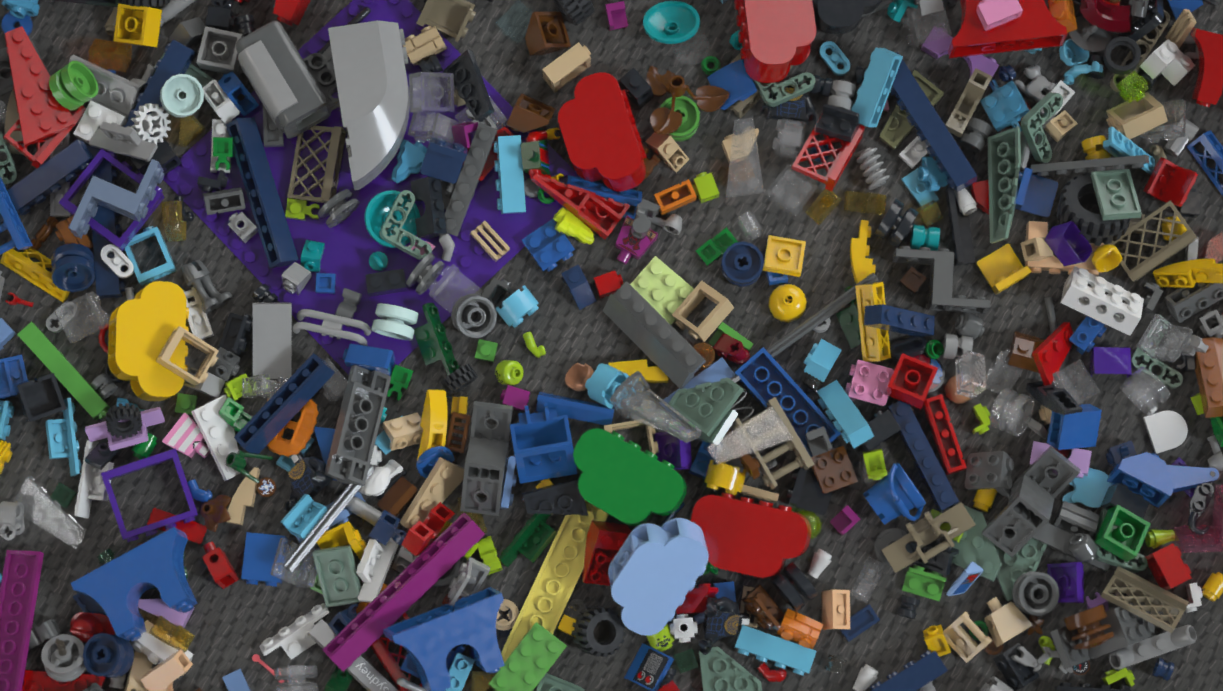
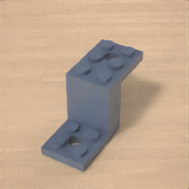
M151 160L136 194L93 176L70 223L69 230L72 234L80 239L83 234H87L90 227L88 223L91 217L94 218L97 213V204L140 222L141 218H145L148 212L147 205L149 201H153L156 195L155 188L164 178V170L160 163L156 160Z

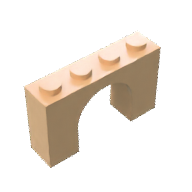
M1029 221L1026 224V241L1047 236L1048 222ZM1090 243L1092 253L1087 261L1083 263L1063 266L1058 258L1051 256L1040 261H1025V267L1028 266L1031 273H1041V270H1047L1050 274H1060L1061 271H1067L1070 275L1076 266L1098 276L1102 272L1097 271L1091 259L1093 252L1100 246H1094L1093 243Z
M180 649L149 670L140 681L148 691H173L174 680L185 674L193 664Z

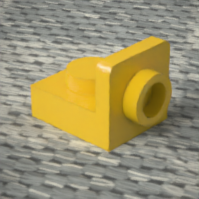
M942 625L930 626L923 631L925 642L931 653L936 651L939 657L951 653Z

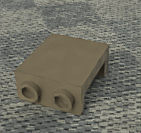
M427 0L416 24L435 26L438 30L454 37L455 41L458 42L460 37L464 39L468 28L465 26L468 21L472 22L476 14L473 11L475 5L466 0Z

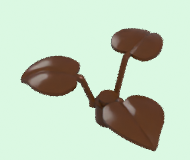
M650 66L647 74V83L651 86L654 96L661 97L667 92L672 94L670 110L666 107H661L654 110L651 114L650 123L656 134H670L681 126L682 114L674 111L676 97L683 96L685 91L689 93L693 100H697V107L704 112L718 110L730 96L728 91L711 85L699 87L696 90L695 96L689 89V86L685 85L682 76L675 75L671 71L660 75L657 71L658 68Z

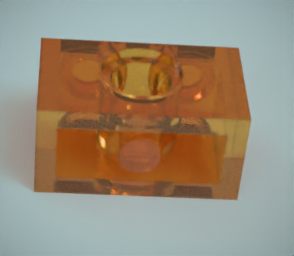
M94 39L89 48V62L104 69L126 72L132 60V45Z

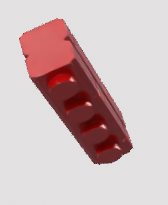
M943 395L926 399L923 408L945 474L949 475L965 470L967 467L962 459L963 455L953 425L950 423L951 419Z

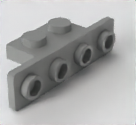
M103 122L100 129L95 131L89 141V145L92 147L144 161H150L158 148L155 143L141 140L134 128L129 126L122 127L114 122L111 124Z

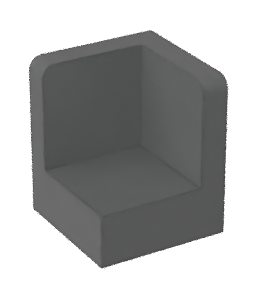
M825 427L805 434L812 456L832 450Z

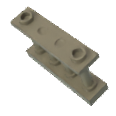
M776 397L766 403L767 407L763 412L743 423L737 418L733 422L734 426H732L736 435L741 436L749 448L753 458L755 457L759 462L760 470L764 475L762 479L767 487L770 486L771 489L778 486L775 480L796 468L803 467L806 471L814 465L813 460ZM768 417H774L777 422L776 427L751 440L746 430ZM779 433L784 434L787 439L786 443L761 457L756 446ZM789 450H793L797 456L795 461L771 474L766 463Z

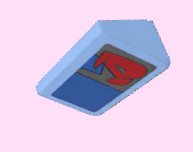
M971 562L954 581L946 595L953 596L965 593L980 576L983 569L976 563Z

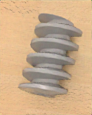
M871 147L854 154V156H859L856 160L857 163H862L859 167L860 170H865L862 175L868 177L865 182L871 184L869 190L884 185L890 177L889 175L883 176L887 169H880L884 162H877L881 155H874L878 148Z

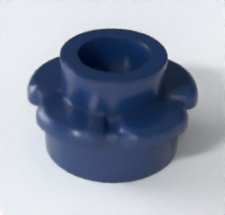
M1010 65L1001 66L999 77L1003 82L1009 83L1016 77V73Z

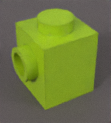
M702 172L696 175L692 187L696 196L698 195L700 202L704 203L718 198L719 191L712 172L709 174Z

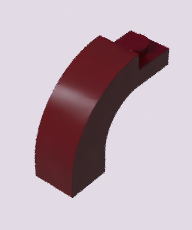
M1081 0V13L1091 24L1107 31L1131 32L1133 17L1130 15V5L1115 6L1107 4L1102 0Z

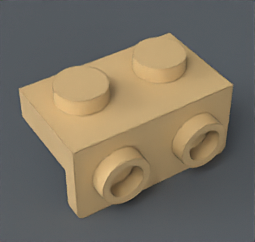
M418 413L383 422L382 428L391 440L390 449L392 451L421 443L423 428L420 426L421 417Z

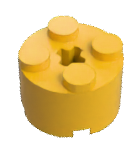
M710 460L704 480L707 483L706 487L715 490L722 487L726 489V493L733 495L742 492L747 471L743 469V472H740V467L723 462H717V465H715V460Z

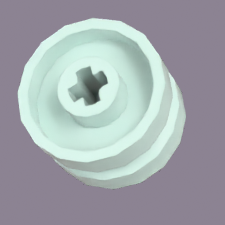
M188 74L172 76L164 83L160 91L162 107H164L168 114L178 118H185L194 114L200 108L204 99L202 85L196 78ZM180 92H183V95L186 94L184 99L179 97Z
M377 304L375 314L382 319L374 320L371 330L377 334L395 339L413 340L414 329L408 325L416 324L419 314L413 310L396 305Z

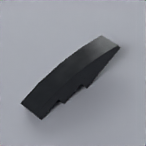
M1043 381L1027 383L1026 390L1046 408L1063 415L1082 412V407L1065 388L1058 389L1054 384L1044 386Z

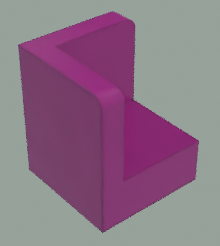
M624 1L606 4L605 9L610 31L628 27Z
M464 122L451 126L454 143L470 148L472 143L470 132L477 130L478 122Z
M847 505L830 521V524L843 536L861 519Z

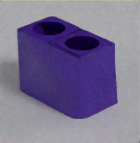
M1072 221L1052 227L1044 239L1063 266L1086 262L1092 253V246L1083 234L1079 236L1081 231Z
M1093 347L1091 349L1090 377L1093 374V362L1094 374H1127V378L1132 375L1130 348Z

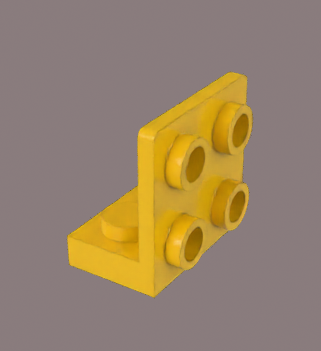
M1010 244L1004 245L976 263L995 295L1026 278L1031 273L1028 266L1023 267Z

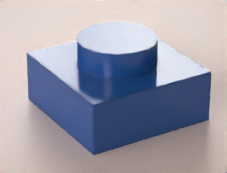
M765 271L769 286L788 283V275Z
M316 273L315 292L335 294L336 274Z

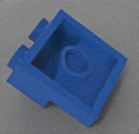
M554 219L521 240L542 271L547 269L550 272L558 266L556 263L559 260L563 259V261H566L572 257V252L575 250L565 234L555 230L556 222Z

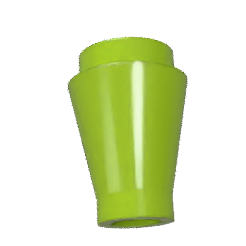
M1150 529L1145 536L1146 545L1152 548L1175 541L1173 529Z

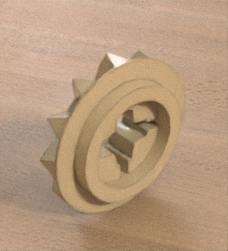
M504 599L499 609L505 612L510 608L507 614L510 621L504 618L497 621L500 617L498 611L496 629L509 630L513 628L518 618L519 610L512 601Z

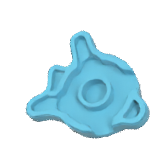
M1089 467L1088 476L1074 478L1069 483V485L1073 486L1074 490L1065 494L1062 497V502L1080 503L1090 508L1101 507L1108 488L1113 484L1107 482L1109 476L1105 472Z

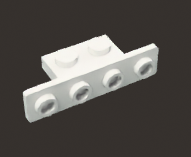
M87 440L75 504L74 515L87 519L90 515L92 500L108 501V494L101 473L112 470L114 463L108 462L100 470L85 463V457L99 443L97 441L90 442Z
M392 538L389 539L386 545L378 543L377 540L369 539L356 571L364 582L358 596L360 602L371 603L379 595L399 545Z
M325 603L314 606L309 613L298 617L288 627L280 629L278 634L272 638L265 639L259 646L263 655L266 656L279 646H282L292 660L314 645L316 642L307 633L315 626L314 623L329 613Z

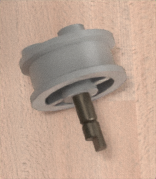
M68 634L51 638L44 645L41 654L46 673L52 679L60 682H68L78 678L86 669L82 656L84 650L83 643L77 637Z

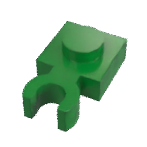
M213 137V156L218 157L215 163L216 170L220 169L219 165L222 162L226 164V170L230 169L231 165L227 157H233V137Z
M395 364L390 383L394 385L388 390V397H390L391 392L396 391L398 392L397 400L401 399V387L407 389L413 370Z

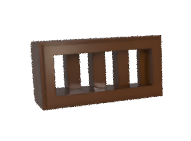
M452 412L445 447L451 451L465 452L472 415ZM455 419H464L466 420V424L456 422ZM454 425L465 427L464 431L454 429ZM453 433L462 434L463 438L453 436ZM456 440L462 443L461 445L451 443V441Z

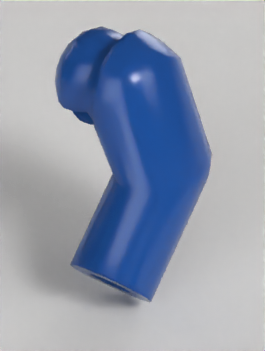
M196 479L187 482L193 499L200 502H207L212 499V492L199 489Z

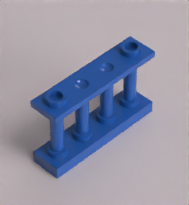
M0 177V213L4 219L3 223L0 224V233L9 230L12 237L11 241L0 246L1 255L14 247L18 250H23L33 245Z

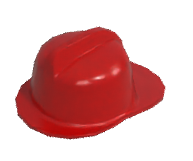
M79 612L71 619L70 632L82 643H87L96 634H115L114 628L106 615Z

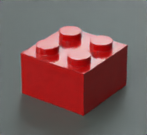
M902 353L888 384L886 395L922 409L938 368Z
M1173 543L1145 556L1148 567L1158 586L1165 590H1169L1191 579L1190 568L1186 563H1183L1181 551Z

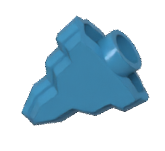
M3 0L1 3L10 10L11 15L19 19H23L25 15L37 16L40 9L38 0Z
M405 139L402 141L399 147L400 152L397 155L398 163L393 169L391 178L395 183L402 182L411 174H418L420 172L427 148L417 141L413 145Z
M923 156L922 165L918 168V179L920 182H925L926 189L929 192L938 191L940 187L948 184L946 181L947 176L937 168V160H934L933 157Z

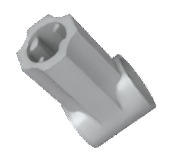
M1183 118L1174 130L1175 133L1164 146V149L1172 156L1177 157L1200 128L1186 118Z

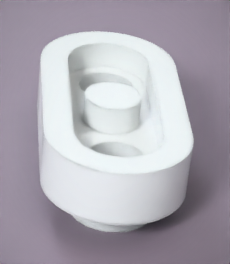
M109 244L102 248L101 258L103 262L118 277L128 278L133 274V263L117 246ZM112 252L114 253V257L108 258L107 254ZM122 266L128 267L126 272H122L120 269Z

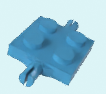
M996 80L990 81L989 85L993 92L980 100L994 128L999 132L1005 127L1012 126V128L1018 126L1021 132L1022 129L1018 121L1030 110L1016 84L1012 80L1006 85L999 87Z

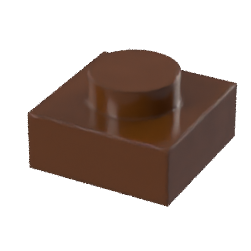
M911 267L900 280V283L915 294L927 278Z

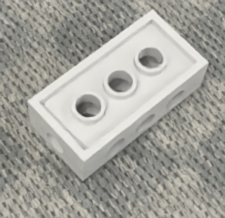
M1075 266L1064 284L1061 303L1130 336L1141 319L1144 299L1136 293L1126 291L1119 285H1114L1102 277L1089 273L1086 269Z

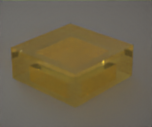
M934 200L917 209L926 227L943 219L937 202Z

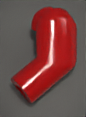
M765 663L757 668L769 682H781L787 676L785 669L771 670Z

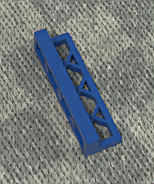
M1209 130L1186 147L1223 196V184L1218 180L1219 173L1223 174V146L1212 131ZM1201 142L1205 147L1204 154L1198 153L1194 146L1197 143ZM1207 158L1213 159L1216 162L1215 169L1208 167Z
M569 175L567 177L566 185L570 184L594 192L596 195L612 198L614 201L622 204L626 203L635 206L634 213L626 212L623 215L624 218L629 216L635 219L637 204L642 201L641 191L629 189L617 192L607 188L601 182H591Z
M539 392L536 412L545 411L544 402H547L548 408L556 407L558 416L567 415L571 419L601 425L612 424L615 407L610 409L599 403Z

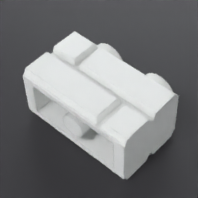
M212 80L203 87L205 99L225 124L239 115L240 111L216 80Z

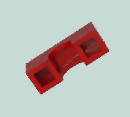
M441 502L438 503L429 512L423 523L419 520L408 530L402 546L417 557L448 528L455 513Z

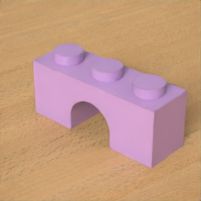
M1034 441L1030 466L1051 445ZM1072 449L1068 460L1081 469L1075 478L1088 476L1092 451ZM1049 469L1053 470V474H1058V472L1055 469Z

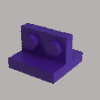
M677 428L654 434L655 442L657 441L659 453H656L658 461L666 460L675 466L674 470L691 469L690 431H685V428Z
M1081 562L1047 564L1048 575L1055 580L1059 589L1057 603H1084L1083 564Z

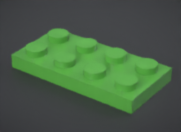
M536 622L506 660L505 666L500 668L488 685L496 691H533L567 645Z

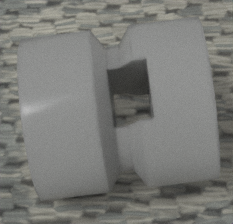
M832 81L830 89L832 95L829 96L827 104L851 111L853 104L851 98L855 95L856 85L847 81Z
M946 333L942 357L946 359L958 357L961 361H970L973 337L962 335L958 338L955 334Z

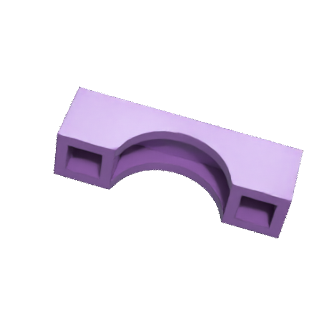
M933 27L921 50L938 59L948 54L953 37L949 36L946 30L940 27L938 29ZM974 55L962 57L969 65L970 77L975 68L993 77L999 67L997 61L989 56Z

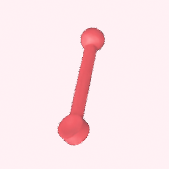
M258 654L253 655L252 660L260 663L277 678L279 683L285 681V677L280 676L264 663Z

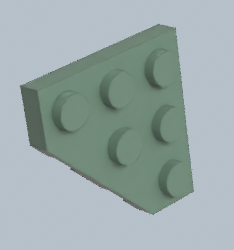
M727 377L717 382L699 384L690 389H679L667 406L711 437L744 389Z
M964 506L976 525L964 532L959 543L953 541L955 545L953 548L958 549L959 553L953 556L952 564L965 569L971 562H974L983 569L980 576L994 582L1002 563L995 544L982 534L983 529L987 526L984 514Z
M1031 538L1013 557L995 545L1002 563L997 579L1006 601L1013 599V585L1019 576L1026 572H1036L1047 547L1046 544Z
M712 647L707 655H703L699 651L703 691H762L761 681L719 647Z

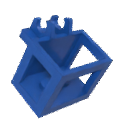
M544 402L545 411L530 414L528 405L524 406L525 413L518 414L519 423L510 424L520 484L577 474L568 416H558L556 407L548 408L547 402Z

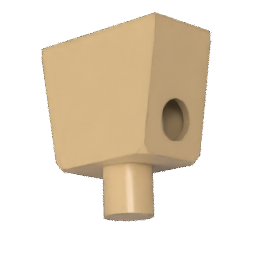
M997 597L987 602L993 613L985 617V622L996 647L1032 626L1031 622L1013 602L1002 606Z

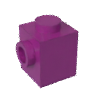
M508 385L507 390L503 389L500 400L503 401V405H510L515 410L525 412L524 406H527L531 393Z

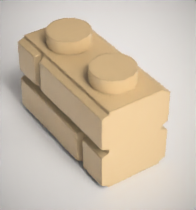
M427 26L421 30V34L417 36L410 35L405 38L406 45L403 47H406L407 55L413 66L418 65L419 61L427 60L429 56L436 55L447 49L435 26Z

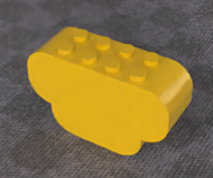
M155 281L148 284L135 295L134 299H130L117 307L109 319V369L118 379L130 381L132 391L142 400L163 401L178 393L184 384L183 378L156 362L175 328L180 326L189 332L188 326H186L189 308L186 307L185 293L177 284L165 281ZM183 339L178 343L169 361L187 372L188 367L185 365V357L188 355V346L185 345Z

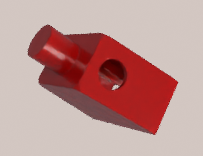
M209 542L203 546L206 552L203 560L214 581L222 589L240 580L225 552L220 547L216 548L214 542Z

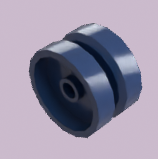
M743 241L732 244L724 252L721 262L724 278L733 286L746 287L752 285L761 276L764 265L763 255L759 248L752 243ZM740 263L745 264L743 267L739 266Z
M72 243L62 245L53 252L51 257L52 280L58 288L64 291L77 292L87 289L93 284L95 279L94 255L88 247Z
M96 634L84 646L83 663L86 669L93 675L110 678L121 677L133 665L134 650L130 641L117 635Z

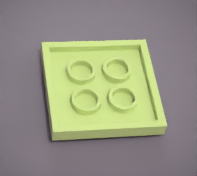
M656 256L630 284L671 325L675 321L672 314L694 290L693 287Z

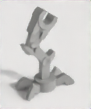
M1021 646L1017 648L1022 653L1021 657L1019 658L1017 655L1012 656L1013 660L1024 666L1033 667L1034 671L1040 670L1042 664L1050 657L1060 658L1058 651H1052L1048 647H1042L1044 654L1038 659H1035ZM1061 662L1059 669L1063 673H1073L1072 667L1064 669Z

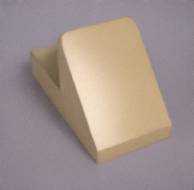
M1064 110L1046 125L1045 130L1058 142L1078 123Z

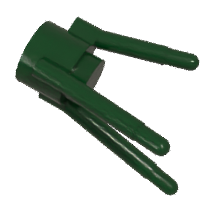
M240 450L237 454L231 452L226 458V466L240 472L257 484L260 481L244 469L246 466L244 457L273 459V456L245 453Z

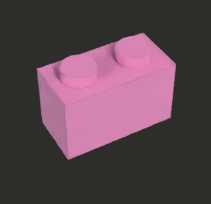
M982 0L976 9L985 31L1021 17L1023 11L1018 0Z

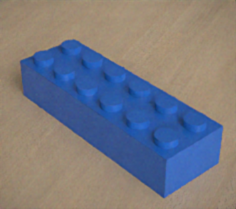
M764 347L734 372L736 376H740L739 382L764 410L767 407L766 403L776 397L810 457L813 456L805 438L807 432L825 427L830 443L840 436V432L837 431L835 426Z

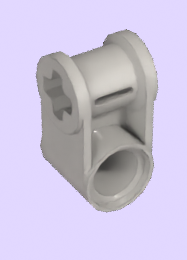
M2 501L0 503V535L5 540H12L16 535L22 534L25 530L24 506L18 502Z

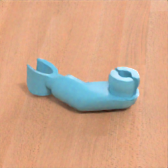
M1093 61L1092 65H1075L1064 73V83L1072 85L1074 78L1080 74L1091 71L1103 72V65L1097 61Z

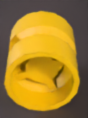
M1105 135L1091 137L1081 142L1083 152L1087 153L1086 160L1111 158L1110 153L1103 148V141L1106 140Z

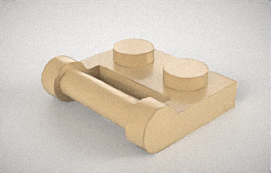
M965 611L943 632L948 644L967 663L984 649L992 639L976 626L969 618L970 615ZM962 622L981 641L980 644H977L960 626Z

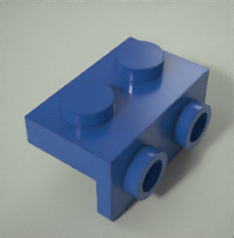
M1086 316L1069 341L1078 347L1076 351L1083 355L1085 351L1089 353L1095 345L1094 339L1097 336L1100 338L1107 330L1104 327L1106 324Z

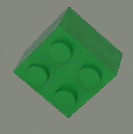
M1116 505L1107 511L1094 543L1128 562L1137 557L1151 523L1120 505Z

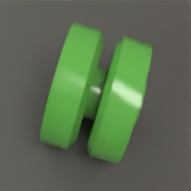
M71 61L50 76L49 86L53 96L64 108L69 110L78 109L98 94V83L93 73L83 63L78 61Z
M685 96L676 97L674 111L682 114V124L675 132L669 135L674 141H685L696 133L700 121V111L696 103ZM672 97L666 99L661 104V107H666L670 110Z

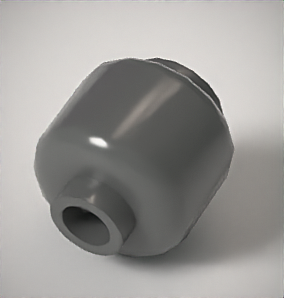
M969 312L959 315L955 322L957 334L973 337V340L981 337L985 330L983 320Z
M1077 533L1069 541V551L1077 561L1090 562L1096 557L1095 554L1098 547L1090 535Z

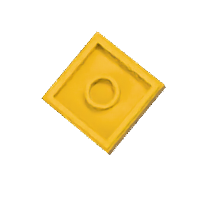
M768 235L763 271L800 277L806 241Z

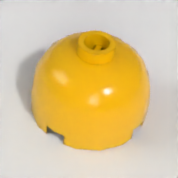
M784 284L773 290L769 297L768 305L770 312L776 319L789 323L803 315L806 310L807 300L799 287L792 284Z

